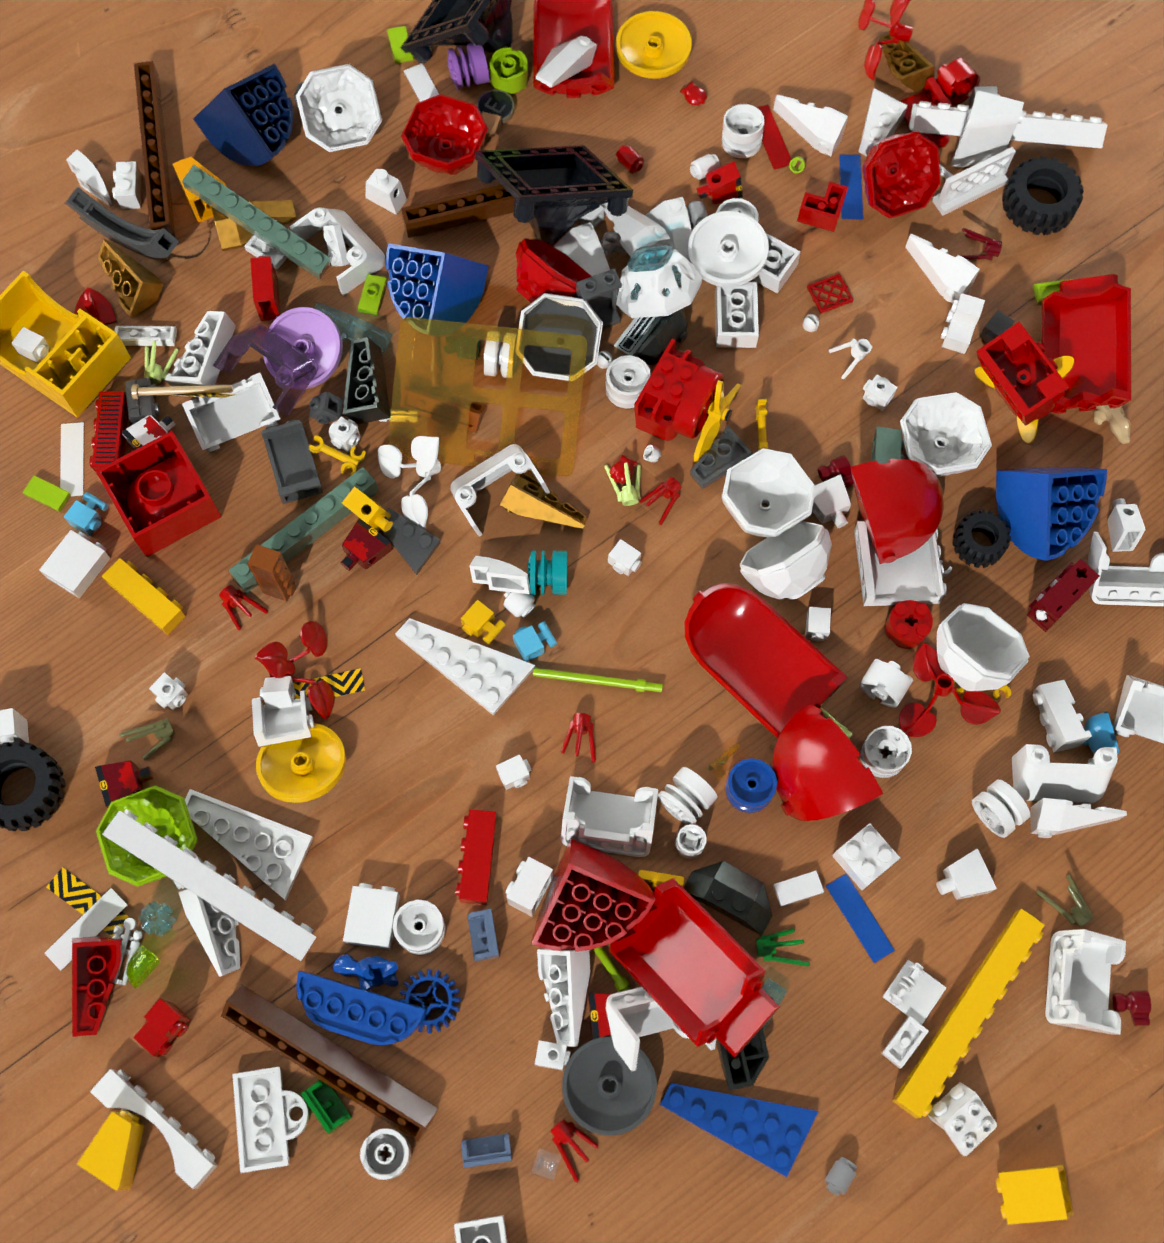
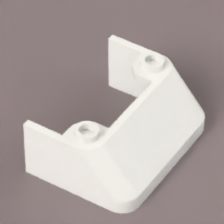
M315 208L292 224L290 230L306 241L323 229L325 225H341L344 242L351 248L346 255L351 267L337 276L340 292L344 296L364 282L367 274L373 275L384 267L386 263L385 254L346 212L335 209Z
M512 444L455 479L451 484L450 489L457 504L479 537L483 534L467 509L476 502V493L508 472L513 471L517 474H522L531 470L546 495L550 493L530 458L519 445Z
M1093 532L1087 565L1099 574L1100 577L1089 588L1092 600L1097 604L1164 606V553L1155 555L1149 567L1109 566L1110 558L1106 553L1107 547L1099 533Z
M643 987L614 993L607 997L606 1012L613 1045L631 1071H635L637 1066L639 1037L674 1028L680 1036L689 1038ZM716 1039L709 1044L705 1043L710 1050L715 1049Z

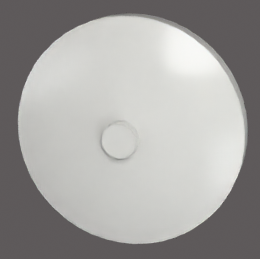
M723 211L707 216L695 226L688 241L689 262L699 271L703 280L716 286L735 287L753 280L762 271L768 258L769 244L764 229L756 220L740 212Z

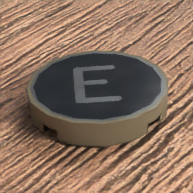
M499 89L489 90L479 97L477 108L480 114L486 112L501 116V123L504 124L514 114V101L511 95Z

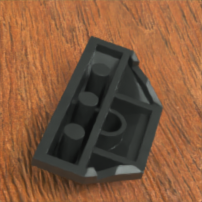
M684 308L664 316L632 356L639 357L647 365H653L659 362L672 338L676 340V346L679 343L682 344L688 335L686 333L687 320Z
M724 861L692 871L683 887L694 899L761 936L772 917L764 883Z
M763 1027L735 1058L716 1038L719 1058L729 1091L753 1086L769 1059Z

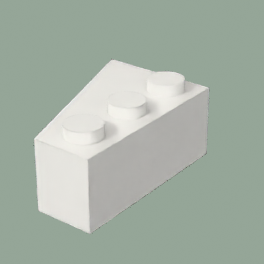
M874 88L858 152L867 156L874 145H878L883 139L891 137L902 122L907 105Z
M1065 680L1039 685L1033 691V701L1039 707L1040 722L1042 726H1045L1047 743L1052 747L1053 753L1077 748L1092 737L1090 731H1085L1080 722L1083 721L1081 713L1076 714L1072 704H1075V700Z

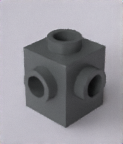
M329 392L313 397L310 402L309 417L316 419L320 424H328L339 419L343 399Z

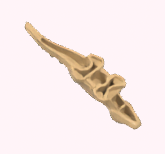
M1109 405L1096 406L1093 414L1094 422L1101 425L1102 422L1108 421L1111 432L1122 444L1129 443L1131 423L1125 417L1122 406L1111 409Z

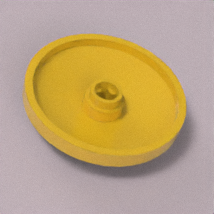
M648 11L632 16L620 27L616 38V52L620 62L630 72L644 78H664L677 73L685 66L691 54L692 40L689 30L678 18L664 12Z
M314 723V728H311V737L262 746L256 759V772L262 787L274 798L290 803L307 802L323 796L339 782L346 766L345 749L338 735L328 727Z

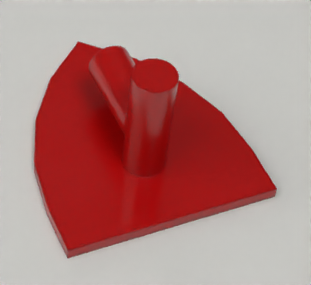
M87 287L76 304L74 314L78 315L77 311L80 308L104 325L117 322L112 305L106 297L98 291Z

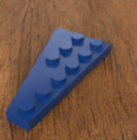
M673 1083L669 1085L660 1103L662 1107L785 1177L788 1176L819 1112Z

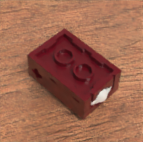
M1081 559L1076 564L1071 562L1029 605L1031 610L1027 616L1043 631L1047 632L1095 583L1100 575Z

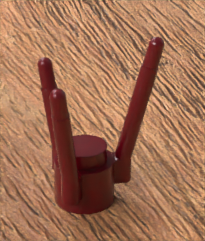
M962 228V231L966 233V237L984 243L982 251L986 252V255H964L962 257L966 260L987 259L992 261L993 256H999L1002 249V241L994 240L972 230Z

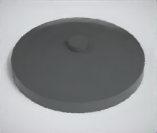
M612 1037L593 1039L577 1049L565 1067L562 1079L564 1102L574 1120L590 1132L605 1136L627 1133L646 1119L654 1105L657 1093V1080L652 1063L639 1048L636 1070L631 1071L614 1048Z

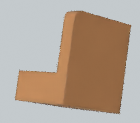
M482 112L481 115L488 127L486 135L495 137V134H500L502 129L501 116Z

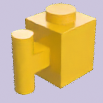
M479 600L461 617L462 629L468 635L472 636L474 634L479 638L484 631L487 632L482 638L487 644H490L506 625L501 620L493 625L492 622L495 620L494 612Z

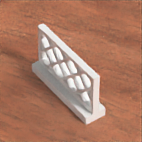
M1011 147L947 178L941 193L934 196L932 200L941 215L943 216L1006 185L1009 179L1005 174L1016 152L1014 148Z

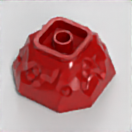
M440 94L416 103L401 138L412 160L421 167H426L428 170L436 173L455 175L473 164L475 151H480L488 127L476 105Z
M913 131L907 134L893 135L883 139L878 145H874L862 166L868 204L889 219L926 207L941 184L937 144L919 131Z
M524 238L522 242L519 241L516 251L518 282L516 290L530 303L534 302L544 293L576 298V282L592 277L569 256L544 241Z

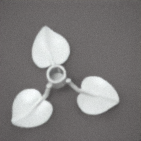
M418 436L414 438L411 444V453L413 458L417 460V463L402 464V453L393 445H383L378 449L380 468L388 478H396L400 475L401 468L416 467L417 474L424 477L410 491V496H404L401 501L403 516L422 529H426L428 507L425 499L415 494V492L423 484L431 480V475L438 474L441 471V464L437 459L439 437Z

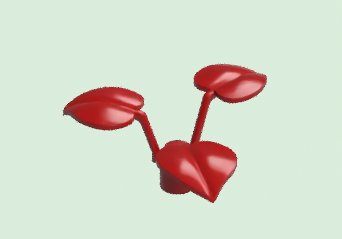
M865 0L858 20L859 29L865 30L869 22L873 21L890 28L889 34L893 38L876 42L875 46H870L865 58L864 68L866 75L871 80H875V73L882 56L881 45L898 44L899 40L904 42L910 41L913 28L901 24L899 21L911 0H893L890 8V24L873 18L875 1Z
M309 621L303 624L300 631L302 643L307 647L304 652L287 660L288 651L282 643L275 641L265 645L256 654L255 659L263 664L270 677L283 678L284 676H291L292 681L312 684L308 688L309 700L320 716L328 719L332 712L335 698L331 686L324 680L316 683L315 680L292 677L295 673L294 661L310 652L315 657H320L327 648V637L323 628L317 621Z
M927 643L921 645L913 661V672L920 681L928 682L933 679L935 682V693L926 709L920 703H909L902 708L899 715L900 729L908 737H922L934 730L937 718L929 711L938 696L945 697L951 692L954 694L957 702L963 705L960 710L961 716L971 724L979 725L986 723L1001 712V708L996 701L981 691L965 692L962 701L956 691L957 688L953 687V678L940 668L937 650Z

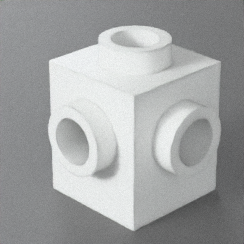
M876 375L873 380L869 379L863 387L865 393L862 399L870 406H875L884 411L894 397L898 387L893 385L887 378Z
M340 417L329 428L331 443L348 453L361 438L358 425L351 419L346 420Z
M165 672L149 688L157 696L155 701L164 709L167 706L172 710L180 707L188 695L184 690L186 685L177 677L173 680Z

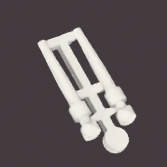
M127 918L124 921L126 929L124 935H122L124 928L122 926H115V935L112 936L115 939H123L121 943V964L114 983L126 986L137 949L139 950V940L143 936V932L140 930L134 931L133 937L130 936L131 930L137 925L136 920L133 918ZM128 940H133V941H131V944H130V947H129V948H131V949H130V950L126 949L127 944H128ZM124 954H128L123 980L117 979Z

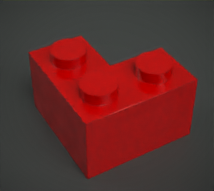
M829 182L825 197L805 192L797 222L835 232L848 187Z
M160 998L144 1015L147 1022L133 1038L152 1056H164L173 1047L171 1043L177 1036L181 1037L186 1033L191 1020L172 1002Z

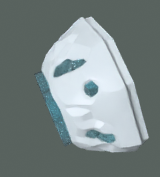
M671 245L643 246L634 251L627 266L621 272L620 281L622 287L619 289L616 305L631 318L668 316L692 303L702 284L703 277L694 265L676 249H672Z

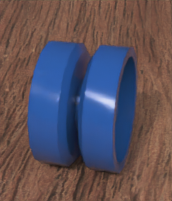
M751 758L740 761L733 767L727 778L725 786L727 799L733 807L741 812L754 813L761 811L768 806L776 793L777 779L775 772L770 765L762 760Z

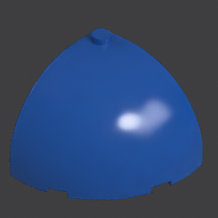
M388 243L386 270H389L390 281H387L393 304L403 320L408 321L415 330L431 336L452 334L468 322L481 300L488 265L444 252Z
M1053 467L997 470V509L1001 516L1000 520H1005L1008 523L1006 528L1011 530L1009 534L1011 541L1025 554L1046 561L1060 557L1065 554L1068 548L1075 547L1089 531L1098 514L1099 508H1097L1100 496H1104L1107 469Z

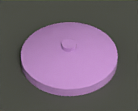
M309 307L290 309L278 316L268 328L263 342L264 361L272 376L284 385L296 389L313 388L329 379L337 369L342 356V337L333 320L321 311Z

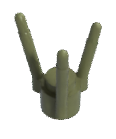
M165 718L155 723L120 733L119 736L124 737L135 734L126 738V742L139 739L151 733H154L157 739L162 738L157 745L143 756V760H146L165 743L171 741L170 736L175 734L169 720Z
M1069 874L1067 879L1071 886H1067V889L1076 903L1070 909L1071 915L1040 890L1036 891L1047 903L1064 915L1071 924L1076 922L1080 927L1095 917Z

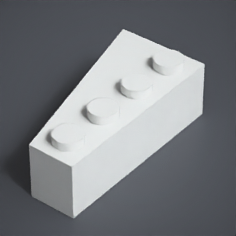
M206 312L194 332L196 334L194 339L186 344L184 347L186 351L182 358L176 360L174 363L175 369L172 374L168 373L165 378L170 386L215 385L236 327L226 312Z

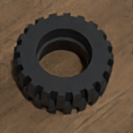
M1042 156L1040 159H1037V157L1029 159V161L1020 163L1019 167L1014 169L1004 189L1002 201L1003 209L1007 212L1006 216L1009 220L1014 221L1013 224L1017 228L1020 226L1023 228L1022 231H1030L1034 235H1039L1040 233L1050 235L1052 231L1057 233L1062 228H1066L1072 221L1083 200L1082 194L1084 190L1083 185H1080L1082 181L1079 175L1076 176V171L1073 168L1070 169L1064 161L1061 163L1057 161V158L1047 159V157ZM1028 189H1044L1056 198L1057 203L1044 204L1038 202L1029 194Z
M14 742L13 746L8 743L0 746V827L9 831H16L17 829L27 831L30 829V826L37 828L42 825L41 821L43 819L48 821L52 817L50 813L53 810L57 811L60 807L58 800L63 799L65 794L61 790V787H65V779L61 777L63 771L57 765V761L33 744H23L22 742ZM23 768L32 769L35 773L36 782L31 795L17 805H5L1 798V789L6 778L16 770Z

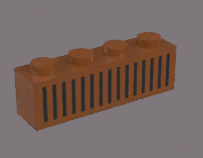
M256 544L247 563L263 594L287 602L289 597L293 596L296 584L281 552Z

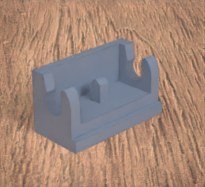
M487 909L469 913L467 917L474 961L498 958L499 950L492 910Z
M509 1133L462 1140L464 1168L512 1161Z

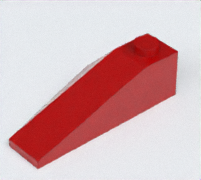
M105 937L72 938V1037L97 1035L114 980L121 964V939Z

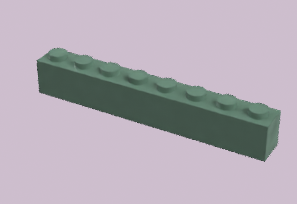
M193 165L182 180L184 187L319 280L330 266V257L197 166Z
M362 467L260 546L281 552L285 563H287L352 513L342 502L354 486L369 497H372L379 492L376 481ZM252 552L229 569L233 579L246 594L259 585L247 564Z

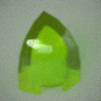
M143 945L137 949L127 964V978L134 989L141 985L160 963V959Z

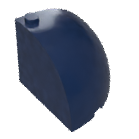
M274 63L224 88L193 120L209 142L225 157L238 164L258 166L275 157L285 147L292 131L293 108L291 98H288L285 90L287 87Z

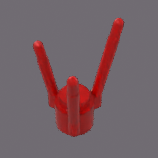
M669 477L665 482H662L657 488L639 500L640 503H643L651 498L646 503V506H650L660 496L666 499L672 498L659 521V525L663 524L675 501L680 497L678 492L681 489V485L675 478Z
M232 585L226 586L219 594V597L223 600L222 606L227 610L237 630H241V626L230 607L238 606L248 617H252L251 612L241 603L242 599L265 614L268 613L267 609L246 596L240 589L236 590Z
M574 714V719L570 721L561 753H565L574 730L577 733L575 756L578 757L582 735L587 734L588 731L591 760L595 763L594 724L591 723V716L589 714Z
M563 1119L550 1131L554 1136L551 1140L557 1146L570 1174L577 1183L579 1178L561 1142L564 1145L569 1143L585 1162H589V1158L572 1139L575 1136L574 1133L594 1148H598V1144L576 1128L572 1122L567 1123Z

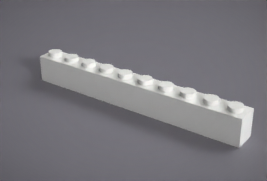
M920 101L919 104H913L909 128L912 131L961 136L971 109L966 105H958L957 108H954L946 103L932 106L930 102ZM1025 111L1021 124L1017 123L1011 140L1102 148L1107 124L1099 117H1090V120L1083 119V116L1071 115V118H1066L1063 114L1053 113L1052 116H1045L1043 112L1026 114Z
M127 809L124 813L120 810L103 832V836L300 961L303 959L316 939V936L311 934L313 932L312 928L304 923L299 926L292 922L295 917L284 910L281 914L273 909L275 907L273 903L265 898L262 901L254 897L256 892L245 885L242 889L235 885L236 879L226 873L223 876L215 872L217 867L205 860L203 864L195 859L197 854L187 848L184 851L176 847L178 842L165 835L162 838L155 834L158 829L146 822L144 825H141L135 821L137 816Z

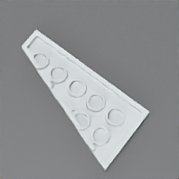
M410 618L395 633L397 638L493 716L536 668L534 664Z
M190 789L185 802L191 819L286 901L314 839L313 836Z

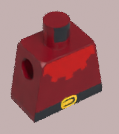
M359 519L342 543V548L347 556L340 563L348 571L357 563L364 569H368L392 551L391 542L362 519Z
M123 761L95 767L107 808H109L112 801L144 790L142 783L153 779L149 766L138 770L137 765L133 761Z

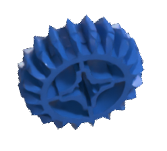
M428 969L427 976L424 977V973L420 970L418 971L420 979L417 980L414 975H411L410 979L414 983L410 985L408 982H404L403 985L408 988V991L400 990L399 994L406 997L399 1001L411 1004L412 999L421 1003L422 1008L428 1009L423 1022L418 1028V1032L422 1033L425 1026H427L428 1034L432 1033V1026H435L437 1032H441L440 1024L442 1022L446 1028L450 1026L446 1021L448 1017L455 1021L456 1017L451 1014L452 1010L455 1012L460 1011L459 1007L454 1006V1003L461 1002V998H454V995L459 994L460 990L458 988L451 990L456 982L452 980L447 984L448 974H445L441 979L440 970H437L435 976H432V970ZM432 982L427 992L423 994L414 993L420 985ZM439 984L447 990L448 1003L437 997ZM433 994V999L439 1004H430L427 1008V1004L419 998L429 999L430 995ZM434 1009L446 1010L439 1018L428 1020Z

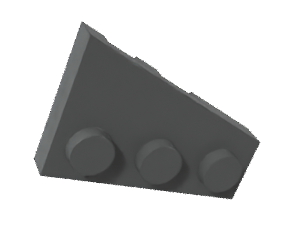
M727 426L721 437L714 441L711 449L690 470V475L704 489L726 475L727 469L751 456L753 453L735 432Z
M388 508L386 511L391 514L389 519L393 522V525L387 532H384L382 529L380 531L417 575L441 541L431 533Z

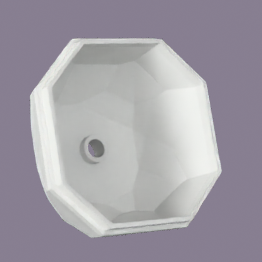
M763 448L727 469L722 501L744 532L761 537L775 538L811 516L816 486L792 454ZM762 503L768 504V507H763Z
M801 521L777 537H767L749 549L740 563V572L747 582L764 595L776 599H797L825 579L824 573L827 570L832 546L829 532L827 529H824L823 525Z
M963 603L939 625L937 630V656L940 668L967 691L994 690L1003 687L1011 682L1028 663V658L1030 657L1022 634L988 607Z

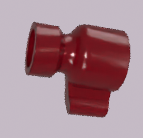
M845 455L832 459L829 466L824 465L817 468L822 482L841 475L845 488L854 484L850 469L851 465Z
M1130 991L1126 996L1123 993H1113L1112 1004L1115 1012L1129 1010L1134 1026L1150 1025L1151 999L1148 991Z

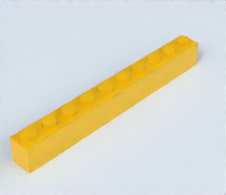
M1022 908L1017 910L1011 917L892 1100L914 1118L926 1117L932 1109L933 1105L930 1103L935 1096L939 1097L943 1092L945 1079L947 1076L951 1078L958 1068L956 1062L960 1057L964 1058L970 1050L969 1042L972 1038L976 1039L983 1029L981 1026L985 1018L988 1020L995 1011L994 1003L997 999L1001 1000L1008 990L1005 986L1009 980L1013 981L1020 971L1017 969L1021 961L1023 963L1026 962L1032 953L1029 950L1033 943L1037 944L1044 933L1041 930L1045 926L1042 922Z

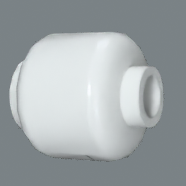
M506 592L504 594L506 597L503 603L504 607L515 617L522 616L524 618L535 607V597L531 594Z

